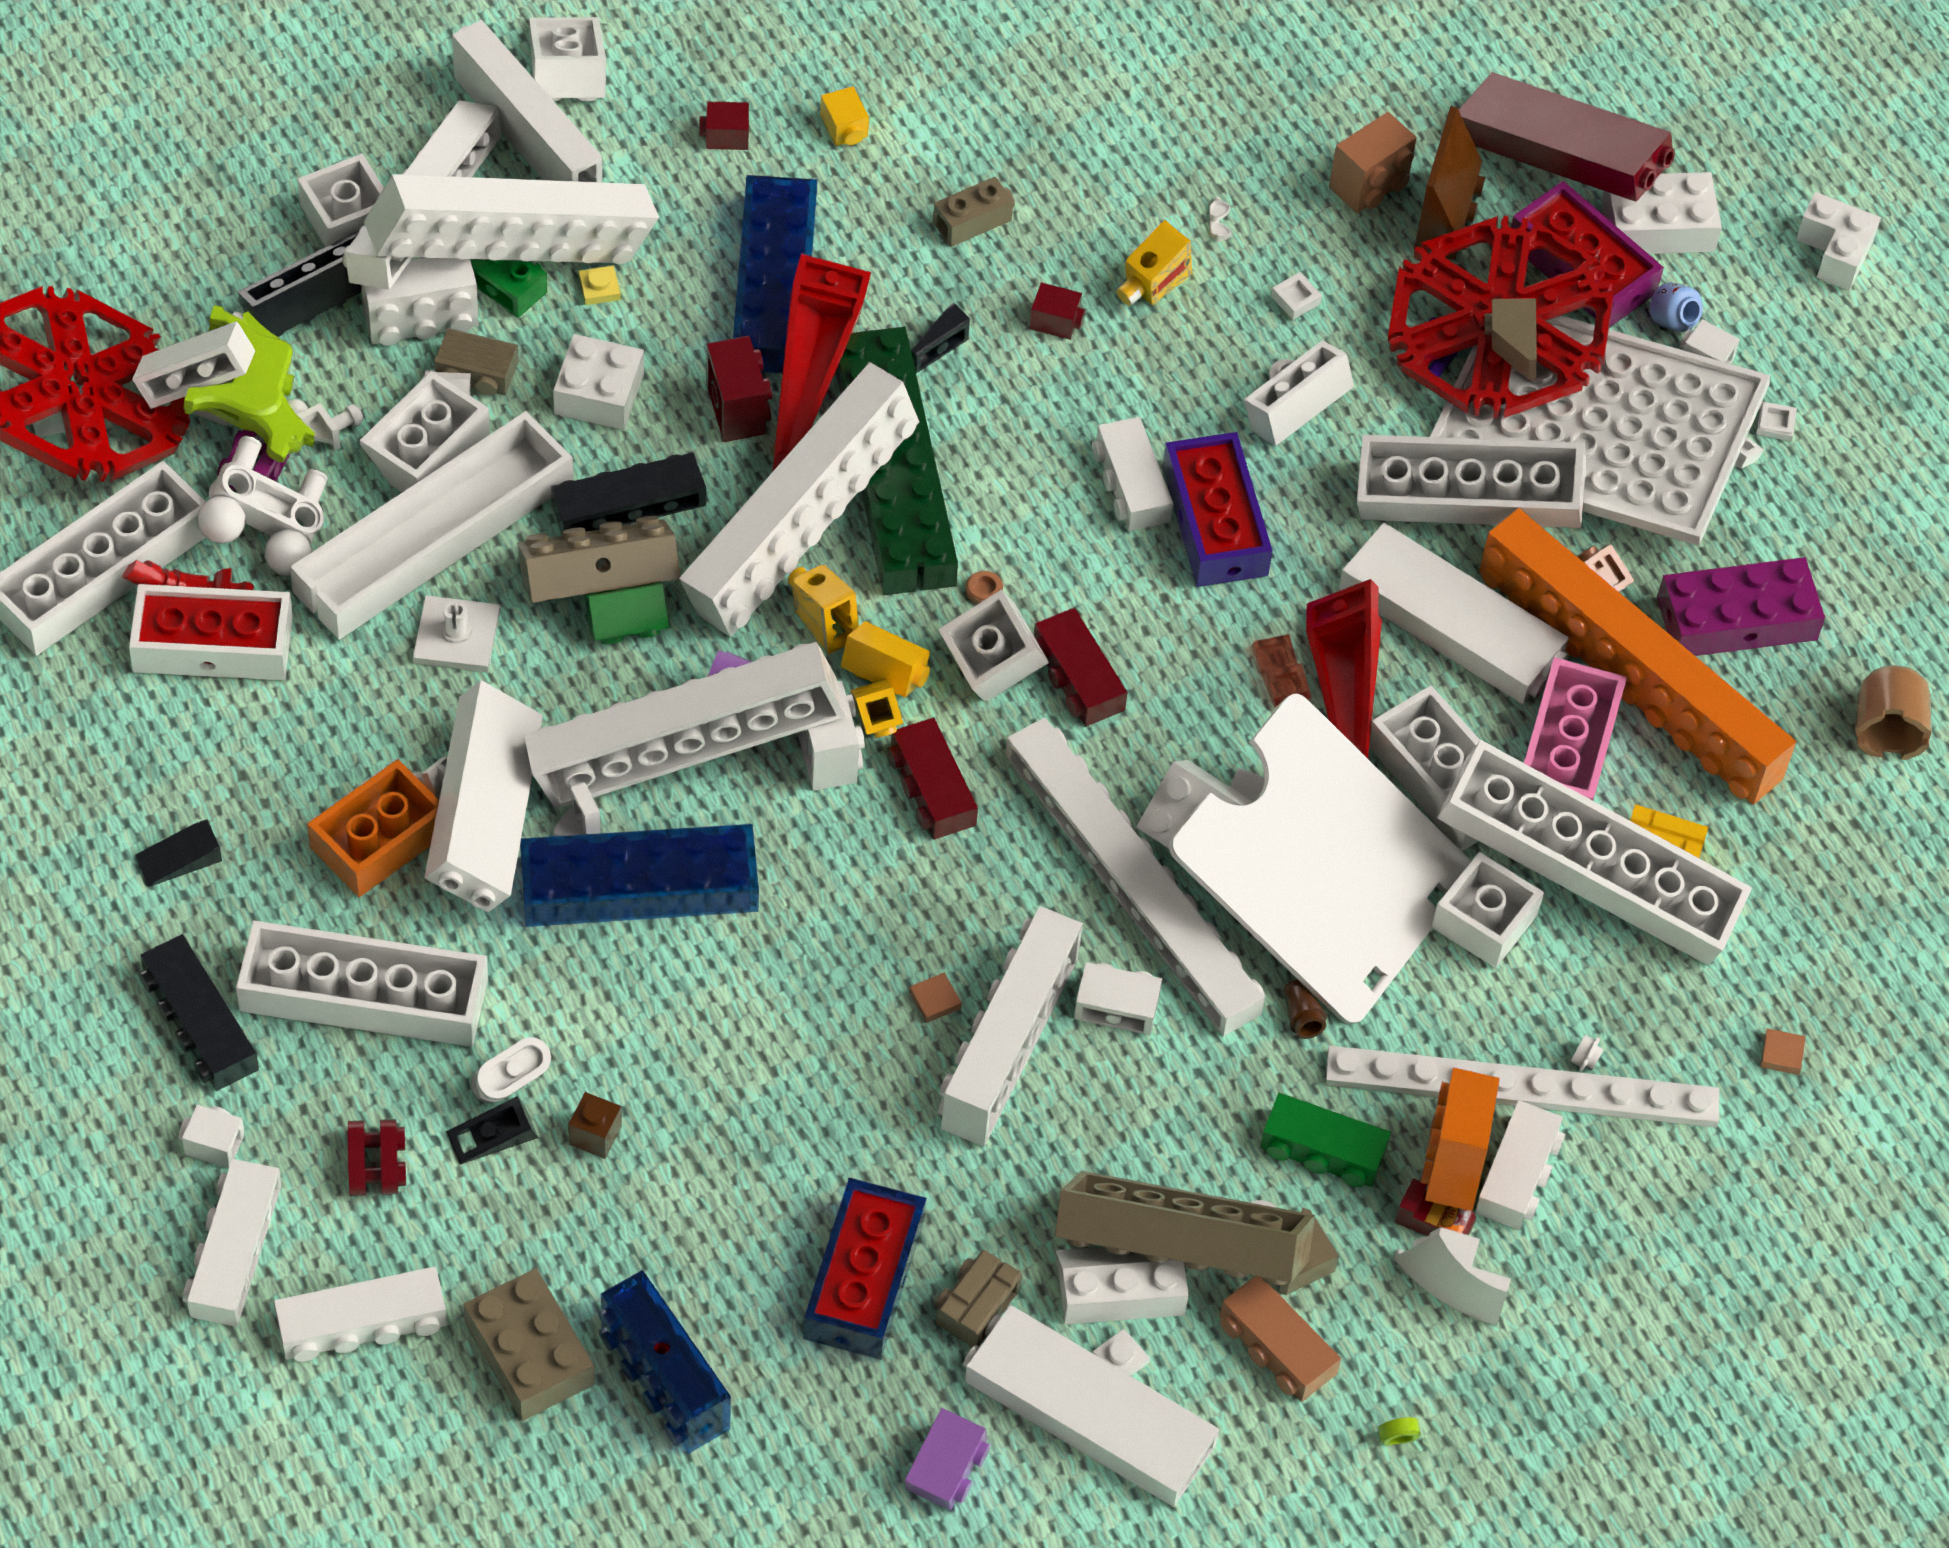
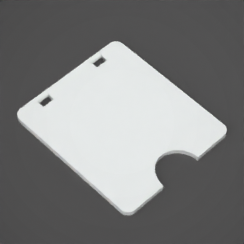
M1292 694L1279 704L1249 741L1258 753L1264 769V786L1259 797L1251 804L1238 806L1226 803L1210 792L1173 835L1169 842V851L1172 857L1341 1022L1354 1024L1365 1017L1431 931L1437 905L1434 907L1427 897L1435 887L1446 894L1471 861L1304 696ZM1373 969L1382 977L1373 989L1370 990L1363 981Z

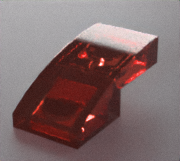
M1286 634L1253 641L1251 647L1274 707H1278L1286 697L1292 694H1300L1310 701L1312 697L1302 663H1297L1290 635Z

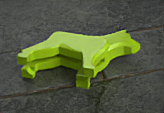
M213 305L208 332L237 321L255 349V353L246 374L233 378L231 382L188 388L183 408L185 413L191 415L195 411L209 412L236 427L254 431L267 444L266 453L268 456L278 462H284L288 454L300 452L303 445L313 447L315 432L294 412L285 397H290L295 375L289 374L293 354L291 345L269 332L249 311L242 314L240 319L225 311L223 307Z

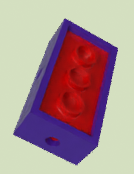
M1232 432L1166 442L1162 469L1173 501L1174 511L1196 587L1268 576L1273 550L1238 433Z

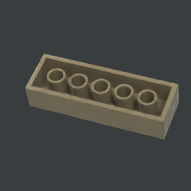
M1081 1171L1060 1190L1055 1237L1067 1239V1243L1072 1246L1088 1247L1091 1244L1105 1246L1106 1251L1113 1254L1123 1255L1131 1251L1145 1254L1147 1260L1154 1262H1167L1169 1259L1184 1262V1266L1191 1269L1219 1268L1223 1269V1273L1228 1276L1246 1277L1249 1274L1263 1277V1281L1268 1284L1285 1285L1287 1282H1292L1309 1262L1315 1215Z

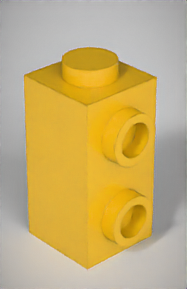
M864 621L847 636L840 667L852 672L858 678L869 680L873 683L887 679L893 687L894 694L906 697L917 687L921 688L927 681L930 673V667L927 666L930 651Z
M887 679L850 690L861 727L867 735L874 733L875 738L884 737L897 732L896 726L904 724L893 687Z

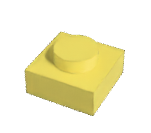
M614 265L579 271V281L585 305L621 300Z

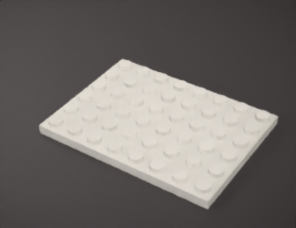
M1561 315L1546 320V322L1584 346H1588L1593 340L1595 325ZM1609 329L1604 366L1601 364V371L1598 374L1590 369L1583 370V372L1590 376L1589 385L1583 386L1582 391L1504 418L1505 405H1501L1499 417L1493 418V407L1491 405L1482 406L1479 416H1474L1473 401L1468 407V414L1450 402H1446L1430 437L1584 442L1586 468L1583 512L1699 546L1769 387L1770 375ZM1478 345L1473 346L1454 385L1455 388L1467 389L1472 385ZM1536 362V380H1528L1512 366L1509 390L1513 394L1521 396L1553 385L1558 378L1554 372Z

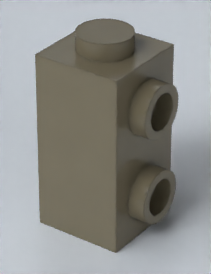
M993 177L935 202L933 224L949 246L952 247L1012 221L1015 200L1011 191L1007 187L1004 188L998 179Z

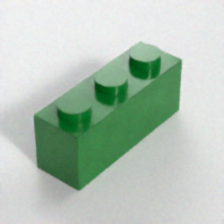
M1278 1092L1263 1131L1260 1148L1266 1150L1267 1154L1276 1160L1285 1161L1292 1159L1304 1163V1166L1313 1173L1324 1174L1329 1172L1341 1176L1342 1180L1350 1186L1362 1187L1366 1185L1373 1188L1388 1147L1391 1131Z

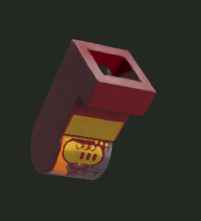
M1413 1178L1400 1203L1394 1223L1429 1236L1430 1232L1440 1227L1469 1235L1476 1222L1475 1213L1425 1201L1427 1184L1420 1183L1421 1181Z

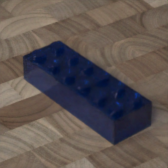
M746 175L733 339L750 336L753 349H759L762 355L763 371L760 372L782 373L790 294L801 254L813 257L818 179Z
M753 824L521 838L520 841L525 927L758 912L759 885Z

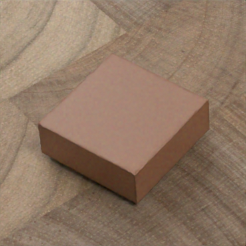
M945 972L909 986V993L926 1023L961 1009L962 1003Z
M1767 1028L1760 1067L1799 1075L1802 1067L1806 1036Z

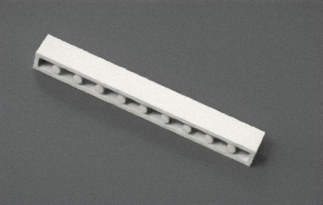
M1044 717L1007 737L1005 756L1223 1037L1262 1015L1265 994L1261 985L1255 979L1248 977L1242 969V963L1237 954L1232 950H1227L1220 941V936L1215 926L1211 922H1205L1198 913L1193 898L1187 893L1183 894L1176 885L1171 870L1165 865L1161 866L1154 857L1149 842L1143 837L1140 838L1132 829L1129 817L1123 810H1118L1114 806L1106 787L1101 782L1096 783L1092 778L1084 759L1078 754L1074 755L1067 746V741L1062 731L1057 727L1053 728Z

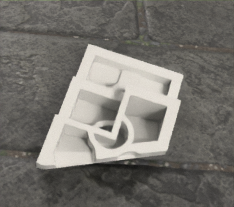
M1440 1227L1430 1232L1429 1236L1414 1240L1410 1249L1406 1251L1397 1249L1395 1251L1394 1260L1416 1283L1434 1297L1472 1318L1497 1326L1511 1278L1472 1267L1480 1239Z

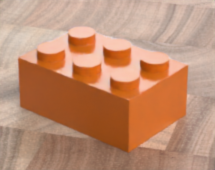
M397 759L307 823L310 848L360 898L430 847L439 799Z
M1453 1067L1450 1082H1441L1437 1108L1433 1115L1425 1155L1427 1160L1424 1163L1420 1182L1428 1185L1425 1201L1468 1211L1473 1210L1488 1150L1500 1078Z

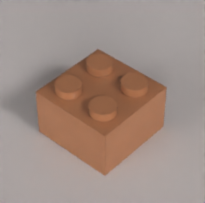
M1386 112L1336 145L1329 188L1356 213H1359L1366 207L1369 209L1375 208L1386 194L1392 190L1399 192L1408 184L1417 137L1391 113Z

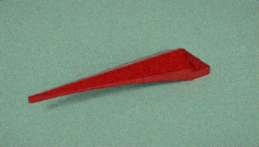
M804 254L800 255L790 294L772 472L813 426L861 314L871 276L869 271Z
M1372 579L1309 602L1306 609V633L1314 658L1328 720L1367 759L1382 619L1378 615L1379 587Z

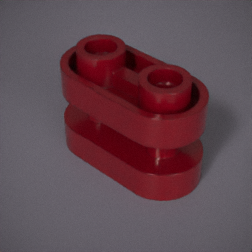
M380 1119V1132H365L364 1120L348 1121L350 1197L366 1196V1184L371 1183L382 1184V1195H398V1186H406V1162H398L397 1151L406 1150L405 1127H397L396 1119ZM365 1148H381V1167L366 1168Z

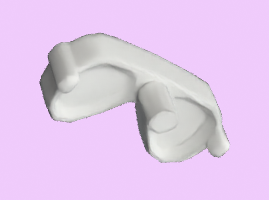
M1215 197V200L1209 206L1210 236L1215 242L1227 240L1231 236L1230 229L1219 222L1220 219L1227 216L1230 212V206L1226 202L1220 201V197Z

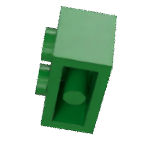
M470 259L477 289L517 318L522 316L547 293V272L535 261Z
M661 582L584 594L591 636L595 641L601 640V644L618 643L624 640L623 636L637 633L639 638L654 637L660 634V629L669 628L664 589Z

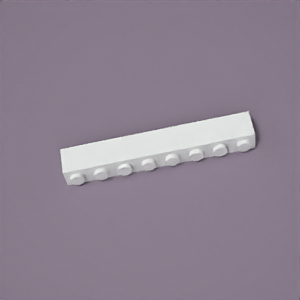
M459 100L451 112L446 114L442 124L432 133L430 140L417 153L415 160L408 169L404 170L402 175L472 177L502 137L498 106ZM362 226L351 245L346 247L343 255V264L347 267L349 283L390 289L413 257L377 256L366 226Z

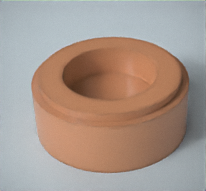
M979 571L972 574L966 583V595L975 605H978L1001 589L1003 590V582L1000 577L989 571Z

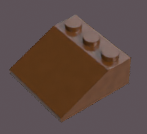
M1450 106L1426 186L1414 249L1421 247L1422 242L1464 228L1466 222L1470 224L1474 222L1478 203L1472 202L1474 196L1481 197L1486 177L1480 176L1482 159L1457 107ZM1458 251L1450 253L1446 258L1455 260Z

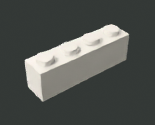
M232 1159L228 1173H221L217 1186V1196H220L217 1208L211 1207L208 1212L206 1231H209L206 1242L199 1243L195 1254L194 1266L198 1268L194 1279L188 1278L184 1288L183 1302L188 1304L191 1318L238 1327L282 1185L279 1168Z
M436 1266L274 1300L285 1360L294 1358L299 1362L310 1361L316 1358L320 1352L335 1349L338 1353H348L356 1350L359 1344L372 1341L383 1345L397 1341L400 1335L416 1332L417 1335L428 1336L438 1332L440 1327L447 1326L446 1308Z

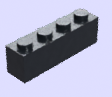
M360 230L238 291L244 313L249 311L263 327L279 337L285 331L303 322L311 321L316 315L334 306H340L348 299L362 292L361 285L349 283L347 267L343 264L344 251L347 246L351 245Z
M694 453L676 454L663 460L646 464L638 463L629 468L613 472H601L592 477L575 481L567 480L559 485L551 486V506L562 535L564 530L571 528H584L585 532L599 530L601 524L608 522H621L622 526L634 524L638 518L645 516L663 517L706 506V485Z
M183 934L140 954L143 970L138 972L140 980L148 993L155 990L160 1000L156 1002L157 1007L165 1022L174 1021L178 1028L175 1031V1036L182 1050L185 1053L190 1050L193 1052L197 1059L193 1064L203 1083L210 1080L215 1090L218 1091L259 1070L256 1051Z

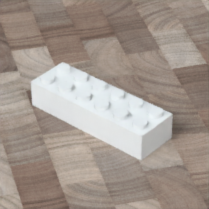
M1363 435L1357 493L1360 520L1498 525L1519 508L1541 527L1581 528L1586 468L1584 442Z
M164 461L160 462L0 572V621L35 656L39 655L137 586L122 578L129 564L135 560L142 563L149 560L163 568L206 537L202 535L197 523L199 510L206 501Z
M1039 906L1033 919L1026 918L1019 934V939L1022 941L1018 949L1011 948L1003 966V970H1006L1002 981L995 979L988 994L987 1001H990L986 1012L980 1010L974 1020L971 1032L975 1034L971 1042L964 1041L955 1061L959 1065L954 1075L948 1073L941 1085L939 1095L943 1096L937 1112V1114L942 1116L941 1130L985 1147L1078 961L1083 923L1042 906Z
M253 920L236 986L239 1012L473 1047L488 982L487 956Z

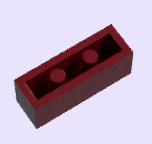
M1075 607L1035 623L1034 637L1049 662L1047 666L1049 667L1048 675L1055 689L1062 688L1067 696V708L1074 718L1080 717L1085 727L1125 711L1128 692Z
M933 717L896 729L897 732L892 734L891 747L887 748V754L894 769L900 768L904 776L901 782L906 797L908 799L914 798L918 805L916 816L920 827L923 830L929 828L934 840L975 827L977 824L978 807L935 718Z

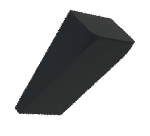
M955 303L947 307L911 350L916 374L969 339L970 317Z
M208 819L194 823L135 854L148 887L222 862L220 846Z
M518 1096L446 1131L460 1165L539 1138L526 1106ZM471 1132L477 1147L464 1153L457 1136Z

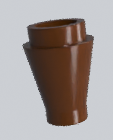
M1299 980L1289 982L1285 985L1283 992L1286 997L1291 1031L1302 1039H1310L1320 1035L1326 1028V1012Z

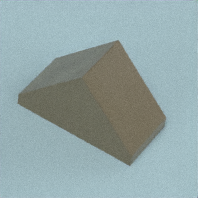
M1302 1208V1213L1312 1214L1311 1210ZM1316 1218L1314 1220L1309 1262L1292 1282L1280 1285L1279 1293L1287 1295L1336 1270L1339 1254Z

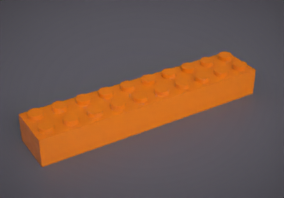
M1518 508L1488 532L1479 569L1483 581L1490 588L1501 590L1508 596L1509 601L1569 637L1565 651L1570 656L1581 658L1592 668L1627 677L1621 699L1627 704L1634 703L1640 708L1651 725L1656 728L1662 727L1673 737V741L1678 748L1683 751H1690L1699 758L1702 767L1709 774L1719 775L1728 783L1731 792L1740 799L1746 798L1754 805L1784 779L1797 741L1545 529Z

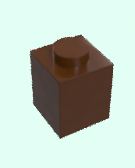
M585 1092L568 1124L569 1145L606 1159L622 1127V1106Z

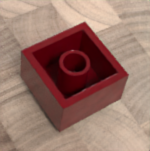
M750 336L707 343L706 386L723 442L766 435V422L771 421V410L768 400L772 399L771 385L768 378L762 379L760 372L763 371L762 355L759 349H753Z

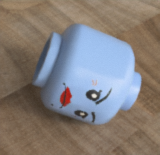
M1672 282L1662 284L1655 290L1649 306L1650 315L1656 324L1678 332L1692 329L1698 323L1703 311L1702 298L1695 289Z

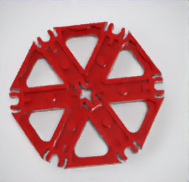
M1498 216L1422 242L1421 247L1414 249V258L1420 262L1413 264L1406 259L1403 261V269L1399 266L1388 331V343L1390 344L1391 352L1399 349L1406 351L1397 355V365L1401 367L1403 373L1468 414V407L1473 401L1474 416H1479L1482 406L1491 405L1493 407V418H1498L1501 412V405H1505L1504 418L1582 391L1583 386H1588L1590 376L1583 372V370L1590 369L1597 374L1601 371V364L1604 366L1614 289H1612L1611 280L1603 283L1596 281L1605 277V268L1600 266L1598 259L1537 221L1533 220V227L1528 232L1527 218H1522L1521 226L1513 229L1508 226V216H1504L1501 221V228L1497 229ZM1478 243L1489 244L1492 247V256L1487 284L1446 259V256ZM1535 249L1548 251L1573 269V271L1524 287L1529 254ZM1415 291H1426L1456 310V312L1411 328L1406 324L1410 296ZM1492 299H1536V362L1556 374L1558 379L1553 385L1521 396L1515 395L1509 390L1512 366L1492 350V335H1485V313H1492ZM1584 307L1590 308L1596 313L1593 340L1588 346H1584L1546 322V320ZM1478 345L1472 385L1467 389L1455 388L1428 369L1429 363L1435 359Z
M43 286L1 302L0 365L30 381L9 390L0 391V441L74 479L78 475L83 481H86L90 470H94L97 472L100 482H104L108 474L110 475V482L173 455L183 439L180 436L184 437L190 424L189 414H186L185 409H183L185 396L171 401L168 406H157L151 409L144 397L122 386L133 381V376L142 356L160 350L155 346L161 336L159 334H152L153 328L78 289L74 294L71 288H66L63 297L59 298L55 295L53 286L48 287L45 295L43 293ZM28 308H37L43 317L48 347L9 328L4 319ZM86 313L95 314L111 325L124 329L128 333L129 339L91 355L83 315ZM72 376L74 377V380H76V383L82 386L80 391L79 387L76 386V383L74 381H70ZM61 411L69 449L60 448L32 434L25 426ZM104 418L150 443L125 454L115 452L109 445Z

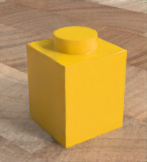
M854 86L821 95L820 116L835 146L845 143L847 145H855L861 142L863 138L868 137L869 115Z

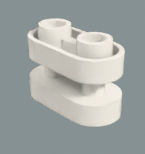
M533 1037L524 1038L478 1068L472 1077L471 1087L474 1095L485 1103H497L543 1074L550 1065L551 1054L548 1046L540 1039Z

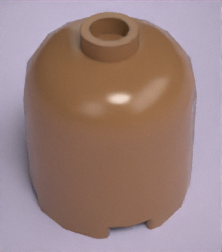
M1883 666L1873 670L1862 681L1858 694L1855 726L1857 746L1870 756L1883 757V751L1899 753L1902 760L1919 756L1928 749L1932 733L1931 694L1927 681L1917 671L1904 666Z

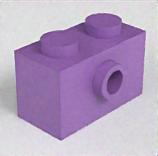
M941 1408L905 1479L906 1490L950 1511L956 1501L962 1504L972 1485V1481L968 1477L974 1465L981 1467L990 1450L991 1444L986 1442V1428Z

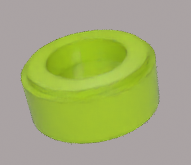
M1413 1417L1393 1419L1378 1426L1380 1441L1385 1446L1413 1442L1421 1435L1418 1419Z

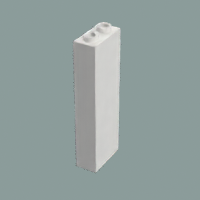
M482 19L469 26H464L452 34L454 78L476 103L498 106L501 132L543 180L602 183L601 154Z
M1386 523L1379 527L1342 570L1339 584L1340 590L1372 579L1379 587L1378 614L1521 704H1524L1531 695L1537 698L1546 687L1548 680L1546 677L1550 673L1554 657L1566 661L1568 659V654L1565 653L1569 637Z
M480 680L461 695L458 700L424 878L440 886L443 890L466 900L473 906L490 912L511 896L532 780V771L524 735L536 732L541 728L543 715Z
M1011 1304L1003 1316L996 1314L985 1332L987 1338L981 1347L974 1345L963 1363V1366L966 1367V1383L1172 1507H1175L1217 1444L1219 1428Z

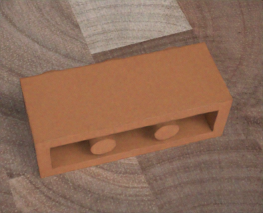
M1254 1276L1222 1302L1220 1323L1224 1331L1233 1339L1239 1337L1249 1347L1248 1353L1251 1359L1259 1367L1267 1366L1276 1375V1383L1286 1395L1292 1396L1294 1394L1303 1402L1338 1374L1341 1357L1268 1283L1263 1281V1277Z

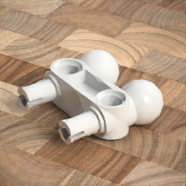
M243 436L239 440L232 462L222 465L217 479L210 486V498L200 508L197 524L203 536L211 542L220 544L231 542L238 538L245 524L270 535L271 537L265 545L264 558L271 570L278 575L289 577L291 576L290 566L312 552L311 543L314 535L323 525L324 515L319 500L328 478L321 471L310 469L306 472L299 493L252 470L262 445L253 437ZM229 485H232L238 493L233 492ZM295 518H298L299 520H301V522L303 523L304 527L301 526L300 524H298V522L296 521Z

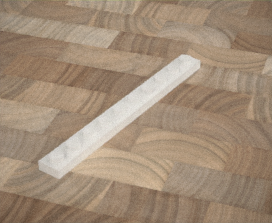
M1339 1046L1328 1047L1325 1084L1328 1086L1438 1097L1441 1082H1450L1454 1067L1500 1078L1496 1104L1516 1106L1518 1100L1536 1107L1550 1110L1716 1128L1719 1123L1718 1087Z

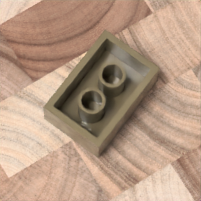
M537 1268L463 1303L465 1324L522 1421L595 1385L594 1364Z

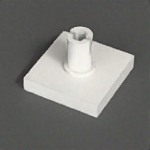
M426 595L413 654V663L488 673L500 615V604Z

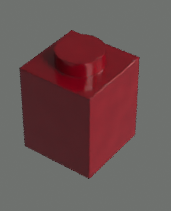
M707 101V116H699V137H706V149L748 150L749 102Z
M1041 282L1031 308L1029 329L1071 340L1074 329H1082L1086 315V309L1081 308L1082 293Z

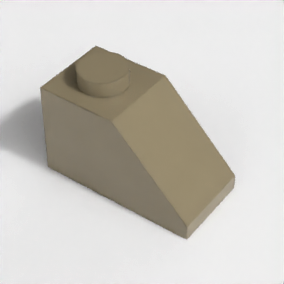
M1492 299V313H1485V335H1492V350L1528 380H1536V299Z

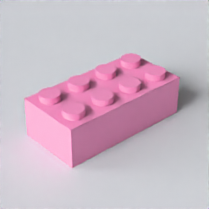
M1554 657L1524 764L1593 801L1627 677Z

